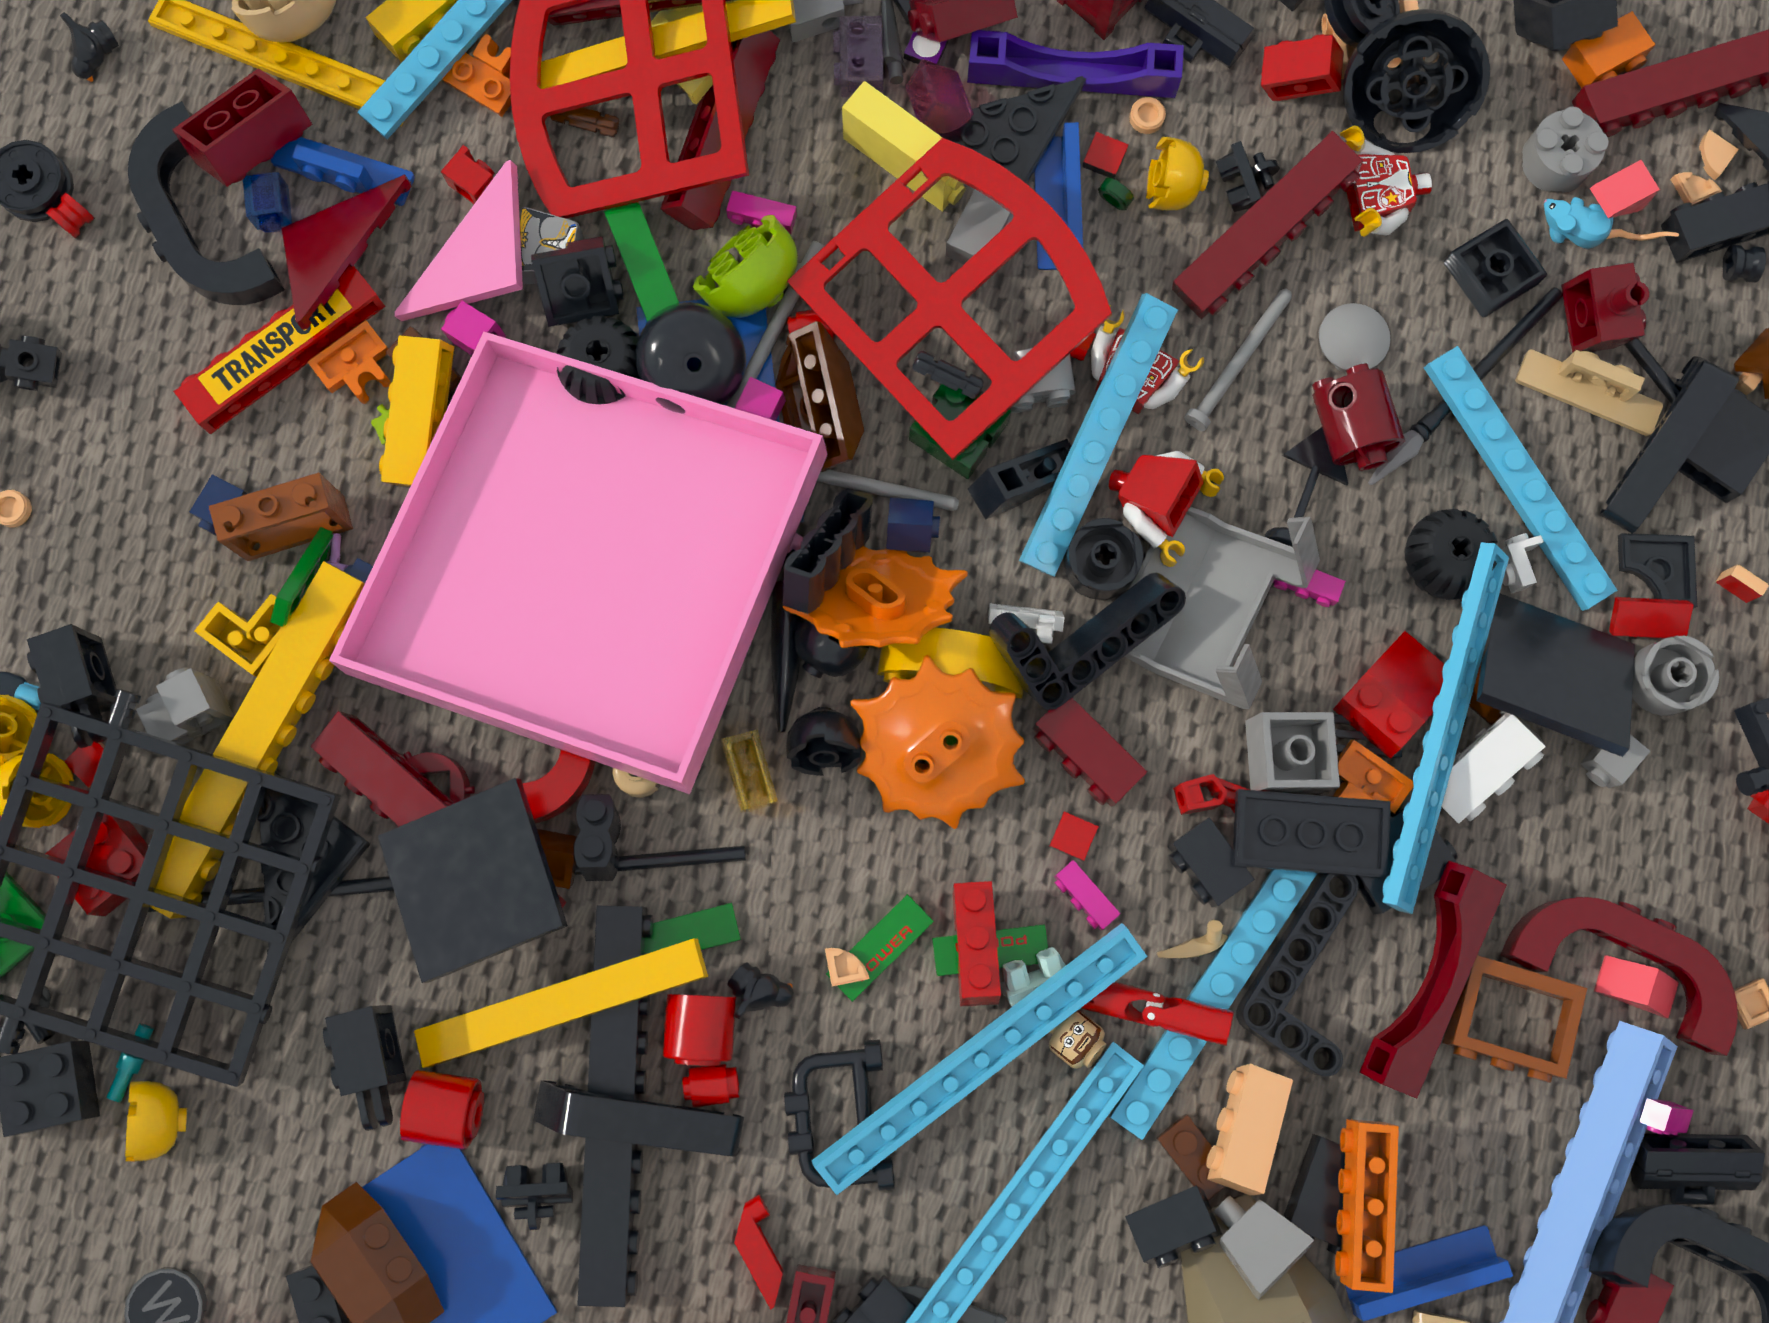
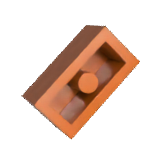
M1631 11L1618 18V26L1604 31L1601 37L1574 42L1562 60L1580 87L1583 88L1586 85L1618 76V74L1625 70L1628 73L1640 69L1647 62L1645 57L1656 44L1634 12Z

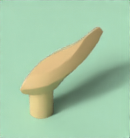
M1211 920L1207 924L1206 935L1190 939L1173 948L1159 951L1157 955L1160 958H1194L1203 956L1220 948L1228 936L1222 934L1223 925L1220 921Z

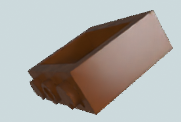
M319 472L209 506L218 542L246 561L310 543L320 527L338 534L353 529L344 495ZM333 520L338 523L336 526H331ZM256 543H260L258 550L253 549Z
M1477 955L1445 1031L1443 1044L1453 1046V1054L1464 1058L1476 1060L1477 1054L1491 1058L1490 1065L1511 1072L1514 1071L1515 1066L1528 1069L1527 1077L1551 1083L1552 1077L1567 1079L1588 988ZM1482 976L1563 1001L1549 1061L1468 1037Z

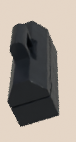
M1148 0L1144 7L1145 11L1171 28L1162 44L1184 45L1183 58L1189 63L1195 59L1202 49L1230 69L1255 36L1254 27L1215 0ZM1181 30L1197 40L1193 46L1178 37Z
M1644 1134L1630 1171L1631 1179L1638 1189H1670V1202L1672 1204L1712 1205L1714 1203L1715 1190H1755L1762 1181L1761 1174L1763 1173L1765 1153L1748 1135L1677 1134L1676 1136L1673 1134ZM1685 1186H1700V1189L1685 1188Z

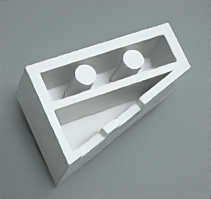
M1501 711L1500 713L1503 715L1487 730L1483 728L1475 736L1476 740L1462 753L1459 752L1455 755L1442 808L1458 824L1465 818L1469 821L1476 818L1486 808L1483 802L1494 792L1498 796L1504 793L1515 782L1512 778L1515 773L1522 767L1529 770L1543 758L1544 754L1541 750L1546 747L1540 736L1522 718Z

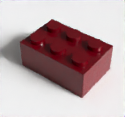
M257 68L172 130L195 164L228 187L232 183L243 180L247 172L259 163L270 160L275 155V152L285 144L300 138L304 130L313 124L292 90Z

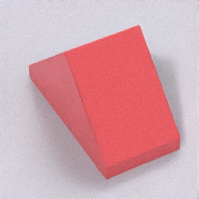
M1642 160L1622 169L1590 188L1608 218L1639 212L1648 205L1660 190Z
M1605 955L1594 992L1658 1016L1669 1018L1679 982L1658 968Z

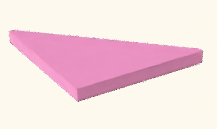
M511 160L504 163L395 311L397 319L406 321L455 308L461 301L470 304L523 289L517 166Z

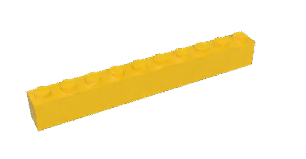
M323 561L213 755L274 774L278 766L276 759L283 747H287L293 741L297 733L296 724L302 714L307 713L313 706L316 699L314 693L321 680H326L334 668V664L329 659L365 582ZM204 769L185 802L180 820L231 835L248 782ZM174 836L156 889L201 902L202 895L200 893L206 882L212 880L217 874L221 864L219 859L224 851ZM150 905L152 909L170 919L186 918V916Z

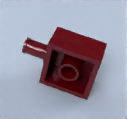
M1634 263L1592 268L1561 285L1572 352L1576 350L1580 352H1594L1614 349L1645 335L1646 315L1640 305L1648 301L1650 292L1648 287L1640 281L1639 275L1635 273Z

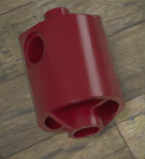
M1364 363L1347 369L1346 376L1335 380L1333 377L1321 379L1312 385L1314 389L1312 396L1333 463L1335 465H1348L1357 462L1360 471L1374 469L1388 462L1386 453L1400 447L1406 441L1383 371L1378 368L1370 370L1368 364Z

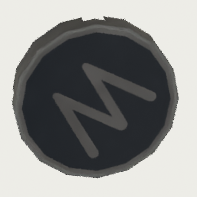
M163 1267L145 1274L133 1285L126 1298L125 1321L126 1323H203L204 1313L207 1311V1297L204 1287L194 1274L174 1267Z

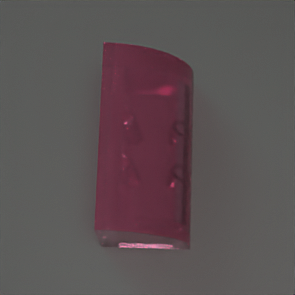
M922 59L905 86L916 119L938 134L960 128L971 119L974 113L958 72Z

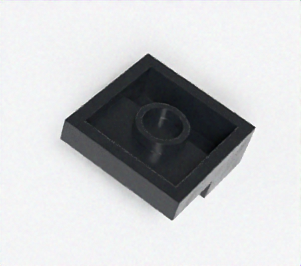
M603 236L567 242V248L531 254V262L548 327L579 322L585 318L590 320L593 316L606 317L619 314L618 301L624 300L622 283L620 278L613 279L611 268L617 267L613 245L605 246Z

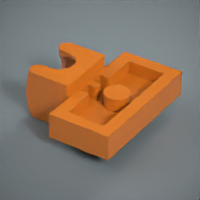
M485 34L472 53L474 57L465 53L454 63L442 80L503 117L511 105L509 79L511 48H505L501 55L495 57L499 46L492 40L489 34Z
M367 320L308 361V364L331 393L347 384L362 404H366L369 401V397L365 392V384L368 381L377 380L385 388L389 387L391 383L376 363L387 355L388 347Z
M1350 740L1337 758L1339 778L1344 780V782L1340 784V787L1332 797L1391 801L1390 813L1395 814L1414 785L1411 779L1357 741Z

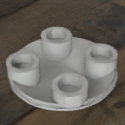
M1350 303L1338 306L1327 314L1319 327V343L1322 352L1335 365L1337 370L1346 373L1347 369L1364 363L1368 364L1369 369L1377 366L1385 358L1390 347V331L1386 321L1377 311L1366 305Z

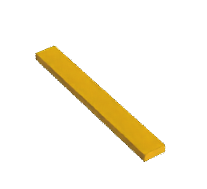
M158 0L148 19L149 24L157 29L252 67L259 68L264 72L359 110L385 82V80L291 42L279 43L262 39L253 34L243 23L186 0Z
M739 0L726 4L731 42L796 22L793 0ZM703 12L652 27L656 59L704 48L707 44ZM624 36L541 61V89L623 69L627 65Z
M693 938L414 1030L422 1068H429L706 978L708 974L699 940Z

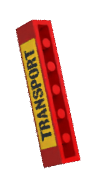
M348 265L338 279L340 285L325 306L320 304L309 318L312 323L308 329L302 330L296 323L294 306L292 305L288 309L276 312L271 317L270 322L259 330L247 333L240 343L230 351L223 352L214 357L211 364L201 372L192 374L182 381L181 386L173 392L198 425L211 435L308 364L310 359L385 307L355 266L351 267Z

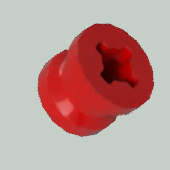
M66 192L61 196V203L56 208H50L46 212L52 220L75 239L80 235V228L85 223H91L95 219L92 214Z

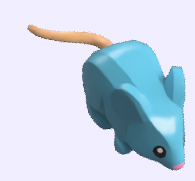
M1577 197L1572 199L1571 204L1563 200L1546 199L1544 201V211L1549 225L1550 237L1555 243H1562L1567 237L1577 246L1589 249L1598 246L1606 239L1615 237L1644 241L1665 236H1679V233L1675 232L1633 234L1622 229L1611 230L1613 217L1608 218L1598 204H1591L1589 207L1584 206V201Z

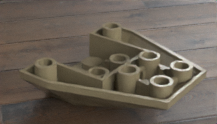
M1244 1193L1233 1198L1246 1212L1256 1203L1252 1196ZM1220 1204L1212 1207L1213 1213ZM1215 1213V1218L1222 1232V1235L1214 1238L1216 1244L1197 1253H1194L1192 1248L1180 1252L1188 1323H1350L1335 1289L1305 1255L1258 1300L1219 1244L1220 1238L1229 1228Z

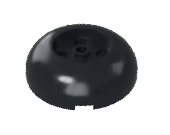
M1417 9L1394 15L1374 27L1360 41L1352 53L1343 81V99L1348 117L1353 126H1358L1363 131L1364 137L1367 140L1390 152L1415 153L1435 148L1459 134L1457 130L1472 115L1475 116L1479 111L1487 94L1490 81L1489 57L1477 33L1465 21L1450 13L1434 9ZM1435 52H1438L1436 59L1432 62L1423 61V57L1429 58ZM1394 58H1401V62L1397 67L1390 68L1387 66ZM1432 84L1437 85L1428 95H1426L1429 92ZM1394 89L1400 90V98L1397 101L1391 102L1388 93ZM1384 111L1391 116L1399 117L1407 131L1416 133L1424 130L1429 123L1431 125L1429 132L1423 138L1414 142L1398 143L1388 140L1384 133L1379 134L1374 127V118L1379 112Z

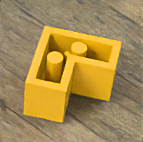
M270 594L249 621L222 603L217 602L194 632L250 674L257 677L287 624L281 627L270 622L276 596Z

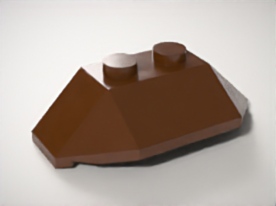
M815 321L788 334L786 345L788 346L781 359L776 379V388L783 391L786 400L782 408L784 424L823 435L828 454L821 469V472L853 460L864 433V426L849 362L823 324Z
M357 1182L322 1205L310 1263L351 1323H430L445 1312L428 1274L384 1209Z

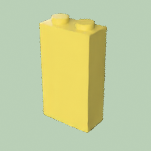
M866 81L858 87L842 106L843 139L897 179L942 138ZM921 171L907 186L916 191L928 179ZM944 176L922 197L943 212L949 203L955 205L961 199L966 187H964V183L949 176Z

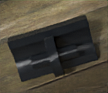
M1241 141L1231 145L1232 153L1216 161L1223 182L1242 175L1244 184L1226 191L1234 212L1251 208L1262 197L1257 181H1262L1264 189L1273 187L1272 176L1280 169L1278 161H1266L1263 152L1253 156L1256 165L1251 168Z
M547 1163L543 1165L542 1183L529 1184L530 1169L527 1166H507L503 1186H496V1199L501 1200L503 1207H516L514 1208V1219H528L530 1230L540 1229L541 1218L555 1216V1207L550 1204L573 1203V1190L568 1184L566 1168L563 1163Z

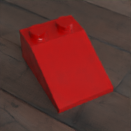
M1404 631L1347 692L1333 710L1347 719L1352 727L1360 731L1373 745L1391 759L1433 714V702L1436 696L1440 694L1443 683L1442 671L1444 663Z

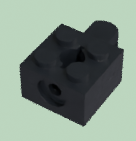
M69 624L27 639L30 652L27 653V660L31 669L37 674L40 687L37 689L40 702L52 703L102 719L101 713L110 710L112 703L115 704L117 699L115 697L117 688L102 638ZM70 726L73 740L80 748L91 746L93 741L100 743L107 740V737Z
M369 1006L326 1017L327 1027L323 1028V1039L326 1048L332 1050L334 1066L331 1067V1079L335 1089L340 1090L341 1096L356 1093L361 1123L366 1131L376 1129L378 1123L382 1127L391 1125L393 1114L387 1085L407 1080L392 1006Z

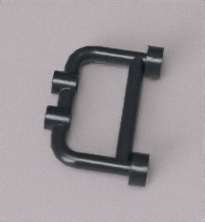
M880 1039L864 1041L865 1049L818 1053L807 1056L797 1064L793 1072L792 1092H785L784 1094L786 1115H795L796 1131L788 1132L790 1155H798L802 1174L809 1182L818 1187L830 1188L812 1163L814 1159V1143L810 1120L807 1077L813 1070L852 1066L857 1125H859L872 1115L868 1072L883 1070ZM892 1157L883 1159L851 1185L878 1183L879 1191L895 1189Z

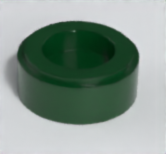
M1107 177L1098 188L1099 195L1103 200L1118 210H1127L1134 200L1132 192L1113 178Z

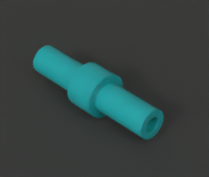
M139 1023L134 1035L150 1039L154 1028ZM122 1052L115 1066L118 1068L117 1074L106 1098L121 1102L133 1075L139 1073L145 1059Z

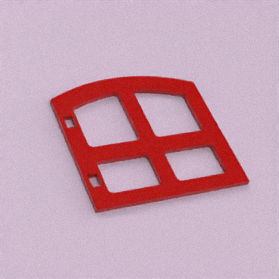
M520 0L515 18L510 56L512 114L517 140L526 169L539 197L551 215L567 219L749 176L725 0H702L707 44L704 48L662 59H656L648 0H620L627 65L623 69L545 89L540 87L541 61L550 12L591 0ZM712 76L721 149L717 153L670 163L661 91L666 86ZM632 96L641 168L634 173L570 187L551 145L545 125L547 117Z
M941 138L787 280L790 287L952 460L958 457L1112 316L1102 283L1088 255L1070 228L1054 209L1029 185L1000 164L973 149L945 138ZM922 171L928 180L912 193L905 186ZM949 176L994 200L1013 214V219L948 280L940 283L889 232V227L942 177ZM1037 240L1063 279L1075 309L1018 361H1013L965 312L962 304L1028 242ZM839 248L844 257L833 268L828 270L821 263ZM863 251L870 252L917 302L916 309L879 342L872 341L825 291L826 284ZM936 328L943 329L992 382L990 388L952 421L946 420L897 367L898 362Z

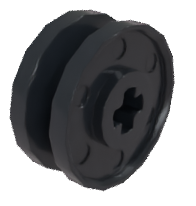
M1325 0L1324 3L1328 21L1334 32L1344 43L1353 48H1356L1360 41L1378 24L1394 15L1400 14L1398 0Z
M21 140L11 142L0 149V205L20 220L39 222L51 219L46 212L50 208H56L61 203V196L65 192L72 196L74 190L73 175L66 163L40 142Z

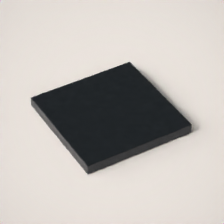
M1499 593L1482 656L1476 701L1623 757L1630 749L1635 644Z
M511 779L378 835L421 983L432 982L568 926L521 779Z

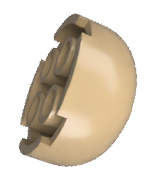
M232 0L231 9L253 34L268 41L284 43L302 39L316 31L332 13L336 0Z

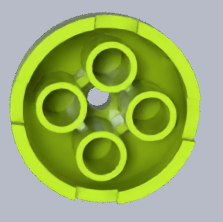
M774 215L764 216L761 220L763 225L757 228H751L747 225L735 234L708 261L711 262L707 269L709 273L704 278L699 275L694 281L693 288L710 307L727 317H747L766 307H773L784 296L783 292L789 285L787 280L796 272L798 253L795 242ZM735 247L744 260L739 263L727 250ZM714 281H715L720 287L716 288Z

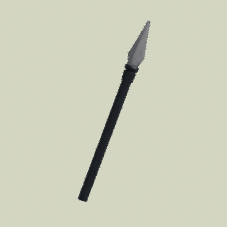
M1551 288L1473 368L1480 380L1563 297V293L1558 288ZM1444 399L1431 412L1422 417L1417 424H1413L1410 427V431L1404 434L1406 441L1400 447L1386 454L1388 462L1376 469L1368 482L1369 485L1375 484L1418 454L1422 443L1429 439L1441 421L1451 412Z

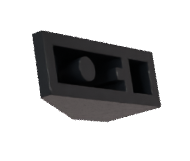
M1068 439L988 468L968 488L985 520L1011 510L1052 488L1071 449Z

